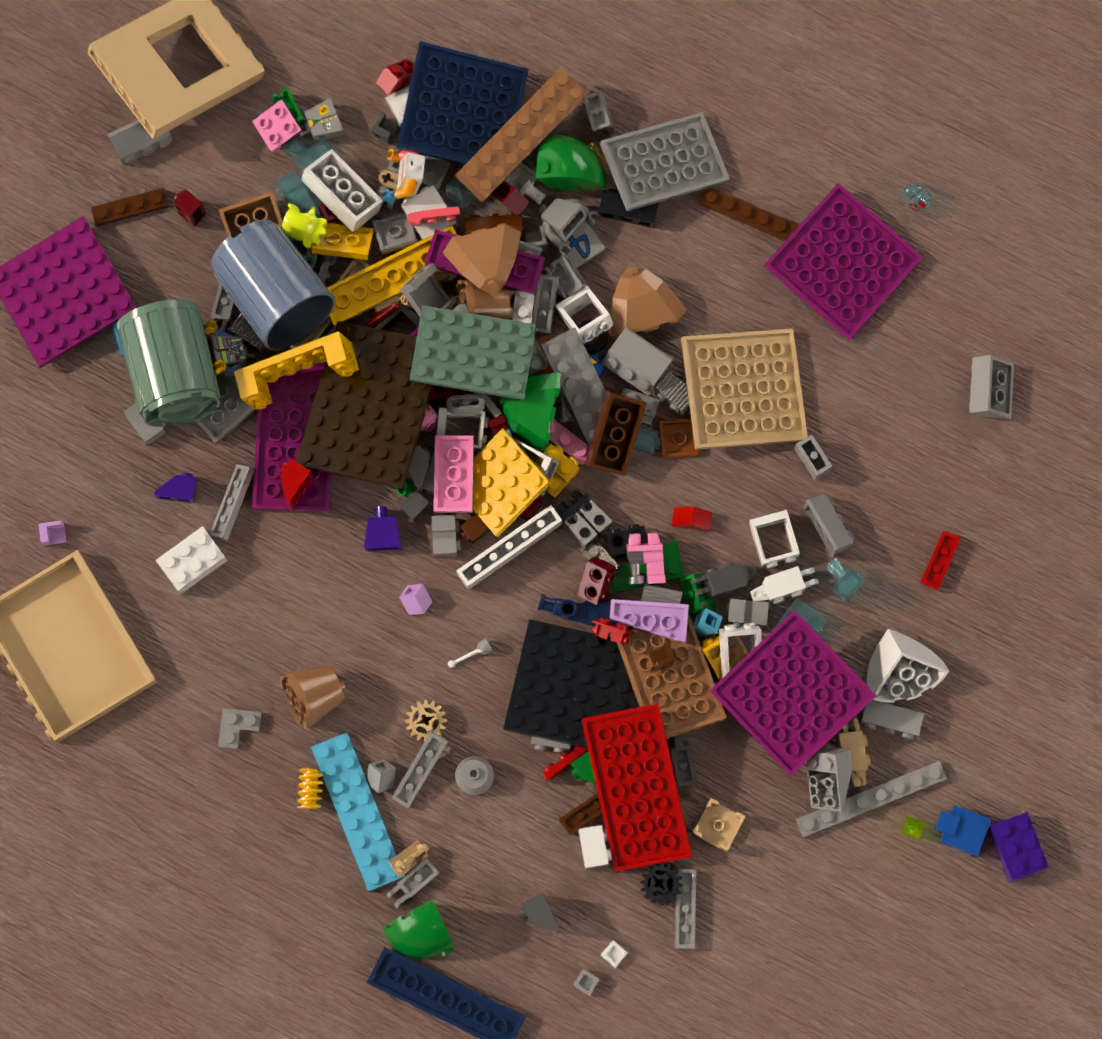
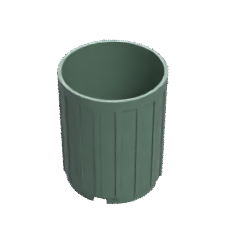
M182 299L158 301L138 307L118 320L116 328L139 414H141L147 425L163 427L162 423L171 422L172 427L202 419L214 412L213 407L215 405L219 407V397L221 395L214 367L212 366L213 363L199 307L196 303Z

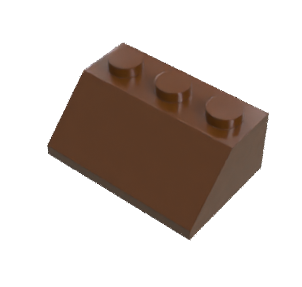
M509 212L507 215L499 216V214L493 213L486 217L471 215L469 218H465L466 235L471 234L472 231L484 228L490 229L497 227L499 224L506 223L521 231L520 241H524L522 214L517 216Z

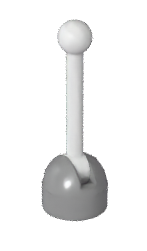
M487 638L477 644L476 650L454 661L450 660L448 666L453 668L457 663L477 653L482 655L492 653L493 650Z

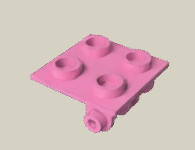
M280 100L252 121L271 152L277 148L279 150L285 147L284 143L301 131V128L283 100Z

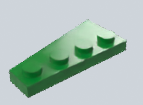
M675 539L663 545L665 582L685 577ZM628 563L614 571L615 578L610 584L609 591L610 594L644 587L645 584H648L646 581V564H640V575L644 576V583L629 584L628 577L632 575L631 563Z

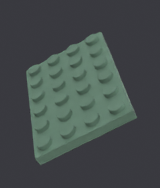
M422 305L410 381L524 400L536 324Z

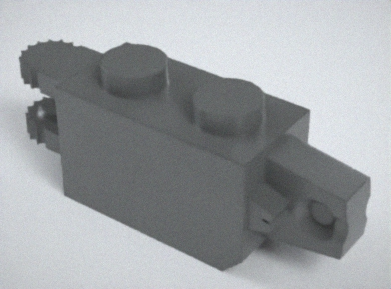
M732 562L724 565V568L720 570L717 567L706 570L707 574L691 580L692 585H697L701 582L704 585V589H698L695 591V595L707 594L708 599L738 591L746 586L748 580L757 576L755 566H743L742 563L735 565Z

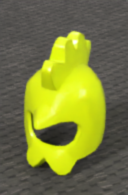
M289 203L288 207L290 209L287 211L282 223L284 233L291 239L302 241L307 249L311 248L312 243H320L319 236L327 234L326 229L323 228L327 224L326 219L317 218L314 207L307 213H300L296 205Z

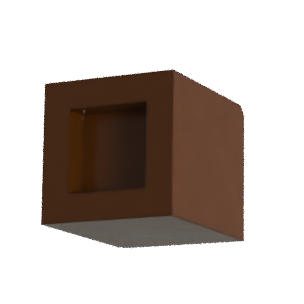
M665 642L663 647L648 653L655 672L674 665L675 657L668 642Z

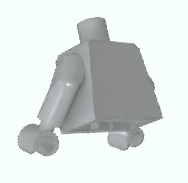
M557 198L550 206L542 204L539 209L545 235L554 246L557 245L560 256L565 255L561 249H566L570 253L569 245L562 244L561 241L565 242L586 217L590 225H594L596 222L591 217L595 219L599 217L597 211H589V208L577 199L563 200Z

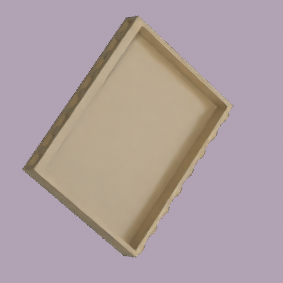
M78 550L0 596V656L2 659H7L9 664L6 666L9 672L17 676L18 681L16 683L21 691L25 690L28 697H26V700L31 708L35 707L38 713L35 716L40 724L44 723L47 727L45 733L50 740L54 739L57 743L157 683L156 678Z

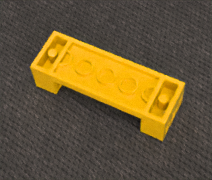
M338 331L234 371L241 399L254 409H264L272 403L267 382H275L285 375H294L296 371L312 368L314 364L319 362H328V366L340 376L347 377L353 375L354 372L359 370L352 342Z

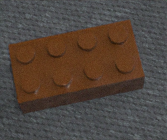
M606 390L585 461L586 465L626 476L647 402Z

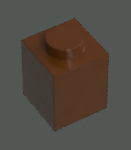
M478 513L460 526L461 536L466 542L470 540L472 544L491 531L478 516Z

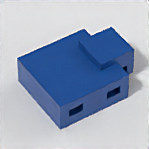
M954 805L950 813L943 810L940 812L934 830L943 833L940 840L941 844L977 857L991 819Z

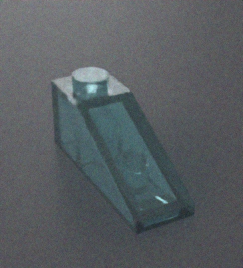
M296 170L275 180L277 184L275 190L280 198L284 197L287 203L296 205L302 213H307L314 207L316 217L322 218Z

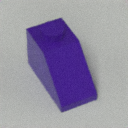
M191 473L175 475L154 492V496L157 499L195 503L198 480Z

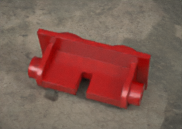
M600 617V620H592L593 623H596V626L592 628V633L595 636L609 639L610 633H612L610 641L622 645L628 644L630 640L628 633H634L633 630L628 629V625L622 623L615 625L607 618Z

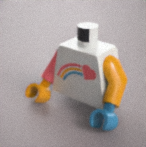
M393 149L388 150L392 154L390 158H387L394 163L400 161L399 175L395 193L386 189L383 191V195L386 197L382 199L392 204L396 198L415 197L423 179L425 157L417 152L400 151L399 153Z

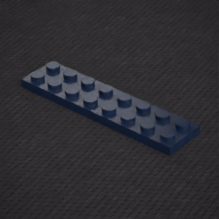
M385 947L367 981L368 984L479 1039H516L526 1018Z

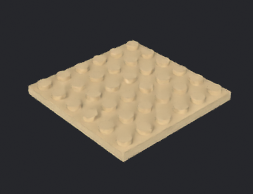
M793 329L684 336L681 338L695 450L798 442L808 437Z

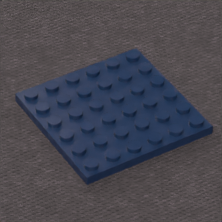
M420 41L396 149L417 152L420 155L465 165L521 108L528 69Z

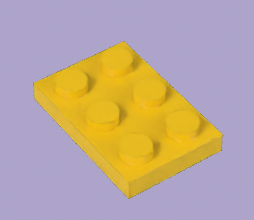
M327 223L323 227L326 229L327 234L319 236L320 243H313L312 245L313 254L368 260L374 228L359 227L352 232L346 225Z

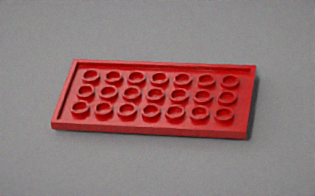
M659 703L582 718L615 871L692 857Z

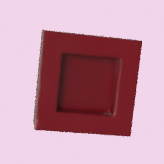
M319 204L318 210L320 215L326 219L327 223L341 221L325 204Z

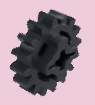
M664 862L660 866L653 864V869L647 867L648 874H642L645 880L640 881V883L644 884L645 887L641 891L647 892L644 897L646 899L651 898V903L655 904L657 902L658 905L662 906L664 901L665 904L669 905L670 899L676 901L675 895H681L678 889L683 887V884L679 883L683 877L677 876L679 870L673 869L671 864H668L667 867ZM667 871L668 873L660 875L658 872ZM660 880L663 881L662 884L664 885V886H663L664 888L660 887V886H661ZM660 893H663V894H665L666 896L657 897L656 895H657V894L659 895Z

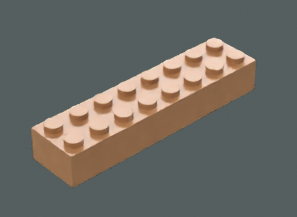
M560 67L455 176L483 202L588 93Z

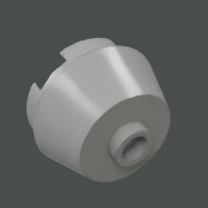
M471 756L459 763L455 772V780L463 792L470 795H479L491 787L494 780V771L491 764L484 758Z

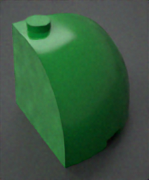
M549 134L542 140L537 157V180L555 192L606 188L604 167L601 165L598 155L588 145L574 137L563 134Z
M433 900L410 911L408 917L400 916L391 921V925H385L382 928L390 945L402 955L410 958L428 959L439 954L443 957L452 953V948L455 947Z

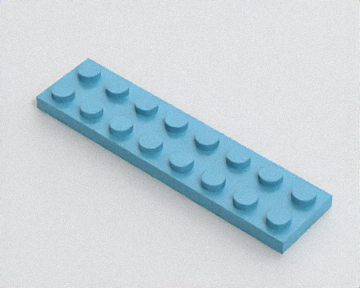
M346 732L312 746L311 749L321 773L324 774L323 779L368 892L404 878L405 875L399 878L389 864V861L397 855L348 733Z

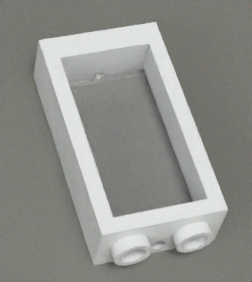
M746 623L744 627L725 625L724 628L719 629L722 678L762 641L761 628L755 626V623Z

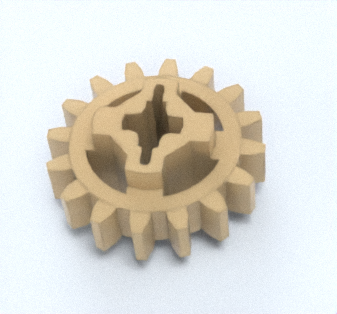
M425 700L423 705L417 701L416 708L412 705L410 706L412 712H406V715L410 718L406 719L405 723L410 724L406 729L407 731L412 730L411 737L417 735V741H420L421 738H424L425 741L431 731L442 736L440 730H446V727L442 724L447 723V719L442 718L446 713L440 712L442 708L440 705L435 707V701H432L429 705L427 700ZM425 709H431L436 713L430 714ZM419 712L418 719L413 722L415 714ZM424 717H427V719H431L429 721V725L427 726L425 725V723L421 724V722H423ZM439 720L438 727L433 730L434 723ZM417 729H424L427 731V734L420 733Z

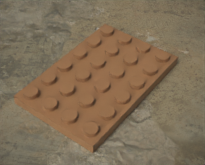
M689 613L686 644L637 628L630 629L634 633H628V637H630L628 644L622 645L617 643L639 707L659 703L666 738L726 720L721 702L710 692L715 684ZM668 642L675 657L674 665L655 672L648 653L663 647L664 643Z

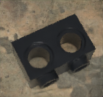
M634 524L629 526L627 530L621 531V528L611 530L610 534H607L612 560L627 556L626 544H629V534L640 533L642 537L641 543H648L644 526ZM621 539L624 544L621 547H616L613 545V541Z

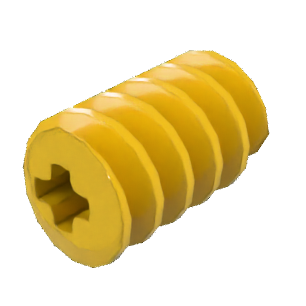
M299 769L300 772L304 773L299 776V779L304 782L299 783L298 787L304 790L298 791V795L303 798L297 799V802L302 804V806L297 808L311 810L321 808L322 805L316 803V801L322 800V797L318 796L317 793L323 792V790L317 786L323 784L318 778L323 777L324 774L320 773L317 769Z

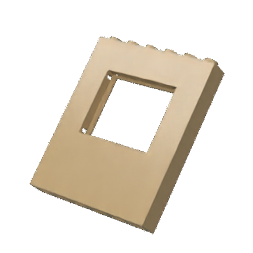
M172 0L90 43L87 53L152 139L161 136L261 81L265 72L262 63L256 60L251 49L246 47L242 42L241 36L235 33L230 22L222 16L220 9L211 0ZM191 24L224 67L184 88L152 47V44Z

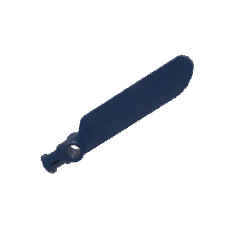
M542 594L538 611H549L564 620H572L594 627L596 623H593L592 620H600V617L610 619L611 603L603 601L596 605L585 601L577 604L572 600L560 598L555 600ZM566 605L570 606L573 612L565 614L562 608ZM611 620L612 624L617 625L619 623Z

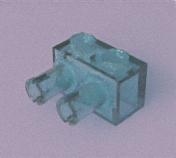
M837 557L826 567L837 581L832 590L844 604L860 592L865 585L863 575L859 571L855 572L854 569L847 571Z

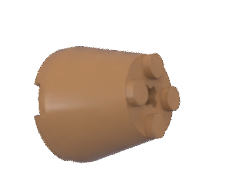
M469 280L457 281L455 291L458 292L456 298L459 301L454 304L455 308L459 304L466 303L468 313L507 320L513 318L514 310L513 307H510V288L502 287L495 297L478 288Z
M334 665L288 672L280 677L281 687L283 690L286 689L287 704L298 724H304V729L313 726L346 699L343 692L346 691L345 685L342 680H338Z

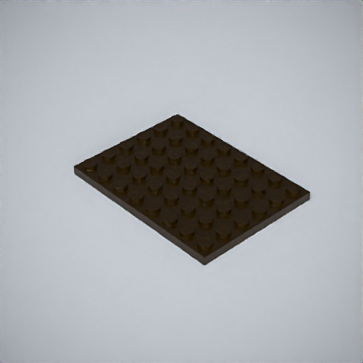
M338 321L334 333L339 331L352 342L359 370L351 376L344 377L329 367L328 362H325L296 462L307 469L404 489L433 389L431 384L410 381L417 337Z

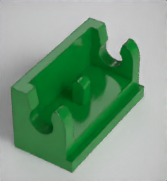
M288 87L283 88L282 93L279 95L273 94L272 102L274 105L283 100L297 124L304 123L303 117Z

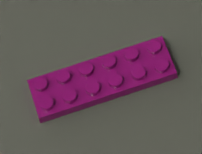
M435 229L424 265L428 266L433 263L437 270L463 276L443 254V250L451 238L457 235ZM517 250L515 263L503 287L535 295L545 258Z

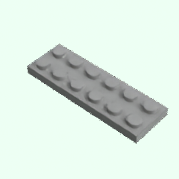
M574 327L540 345L553 372L561 373L560 387L590 447L606 391Z

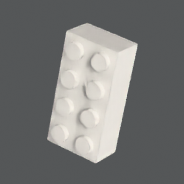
M332 149L304 169L301 181L352 232L380 212L383 200Z

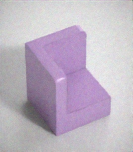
M62 521L39 524L40 541L44 546L66 543L65 524Z
M423 584L407 585L399 597L409 615L425 614L432 603V599Z

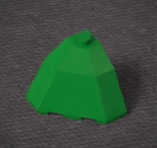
M558 372L528 377L524 400L500 396L499 404L502 405V414L505 416L510 428L537 449L544 452L550 440L551 422L554 421L556 407H553L560 392L561 373Z

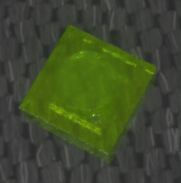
M907 816L901 833L910 838L920 840L925 823Z

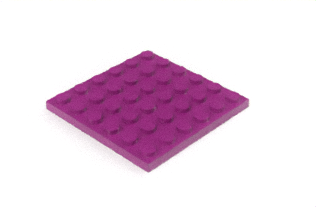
M837 183L763 267L849 341L919 263L923 256L843 186Z
M84 216L0 266V298L40 368L109 328L112 324L118 322L122 316L137 308Z
M796 610L785 618L710 690L790 776L877 696Z

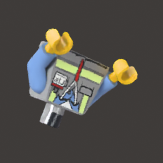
M209 320L204 324L207 326L205 333H211L208 347L216 376L226 375L233 377L235 376L234 371L244 368L246 359L255 358L254 347L244 348L240 337L223 332L217 328L214 320Z

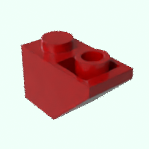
M406 58L385 67L375 83L387 95L398 92L411 80L414 64Z

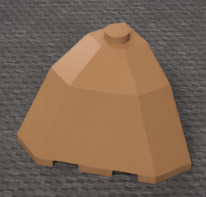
M503 223L494 228L472 231L471 234L464 236H453L443 250V254L465 278L478 288L496 297L506 283L515 263L521 231Z
M629 266L621 275L613 296L611 319L614 325L610 327V336L619 337L626 327L634 333L642 330L646 333L658 329V325L667 322L670 324L676 323L686 312V307L662 279L646 269Z

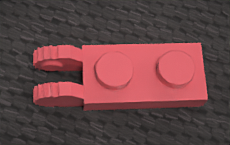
M457 206L417 211L408 214L407 219L410 225L419 226L423 221H427V224L437 223L440 219L456 221L461 215L460 209Z

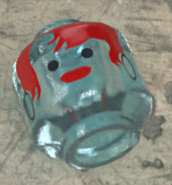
M912 183L905 188L903 200L913 211L925 210L930 204L931 194L922 184Z

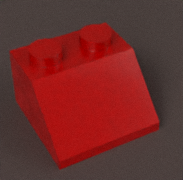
M291 459L283 464L280 475L285 501L288 507L293 510L314 478L310 470Z

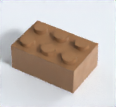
M273 192L219 209L228 237L230 235L232 238L242 233L240 231L241 227L258 220H270L282 229L283 221Z

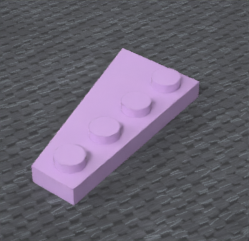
M611 599L610 620L686 644L689 605Z

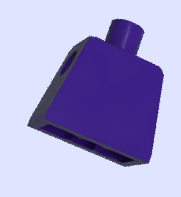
M386 506L376 507V517L368 518L364 543L365 551L402 550L396 518L394 516L388 517Z

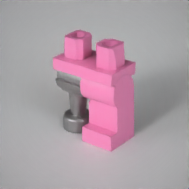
M657 532L647 533L648 543H641L640 533L629 534V544H626L627 558L631 563L632 575L628 577L629 584L644 583V576L640 575V564H646V581L648 584L665 583L663 544L660 542Z

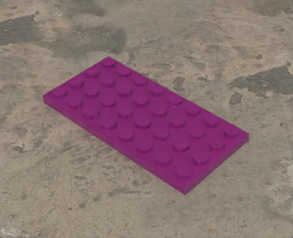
M325 362L314 364L309 369L298 370L291 376L285 375L275 382H267L272 403L267 405L266 408L258 410L252 509L329 512L331 473L308 469L311 471L314 479L293 510L288 507L285 501L280 475L282 473L280 471L281 467L286 461L289 462L291 459L297 460Z

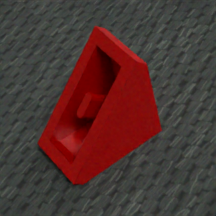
M695 506L674 507L672 527L710 532L712 512Z

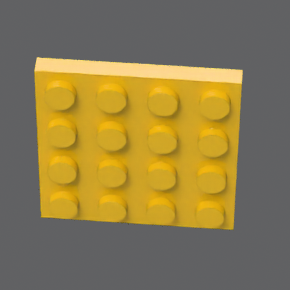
M503 428L473 458V510L476 514L478 513V516L493 534L499 537L551 484V481Z

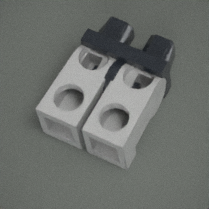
M575 490L569 496L574 505L569 508L564 502H561L556 507V510L562 519V523L586 549L598 539V535L601 536L613 526V522L586 494L583 495L578 490Z

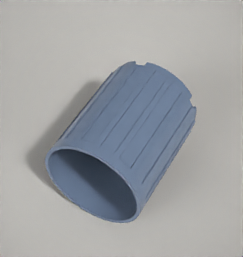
M258 220L241 227L240 231L242 233L232 238L230 235L215 251L211 260V266L213 267L216 279L266 348L281 350L299 343L315 332L332 313L335 306V298L281 227L270 220Z

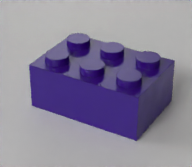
M1028 812L997 822L988 827L1008 882L1049 868Z

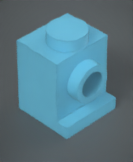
M707 608L697 614L693 624L696 634L703 638L709 634H717L723 617Z

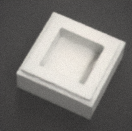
M613 940L601 956L616 968L628 952Z

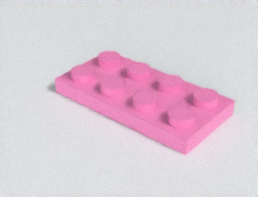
M435 435L434 512H473L474 436Z

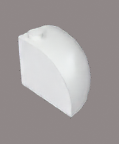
M887 629L871 657L867 672V686L877 695L873 700L895 703V700L902 699L908 701L922 696L921 693L930 687L932 689L936 687L946 677L949 670L945 663L923 644L906 635Z

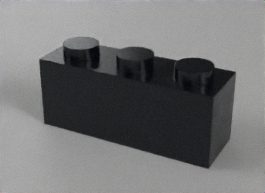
M608 189L603 191L599 216L654 228L659 202L626 211L619 191Z

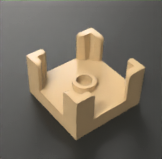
M710 798L692 835L727 853L746 816L739 812L735 813L720 805L718 801Z

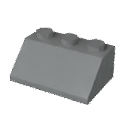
M139 120L108 134L122 165L131 164L137 160L136 158L148 156L153 153V150L159 147L164 148L173 141L169 131L152 139Z
M626 327L609 349L601 364L648 396L661 381L673 359Z
M993 355L973 357L969 413L979 417L1011 419L1014 363Z
M824 493L806 500L803 509L829 553L834 557L852 547L854 536L849 529H845L843 517L840 513L836 514L833 508L835 507L834 502L830 497H826Z

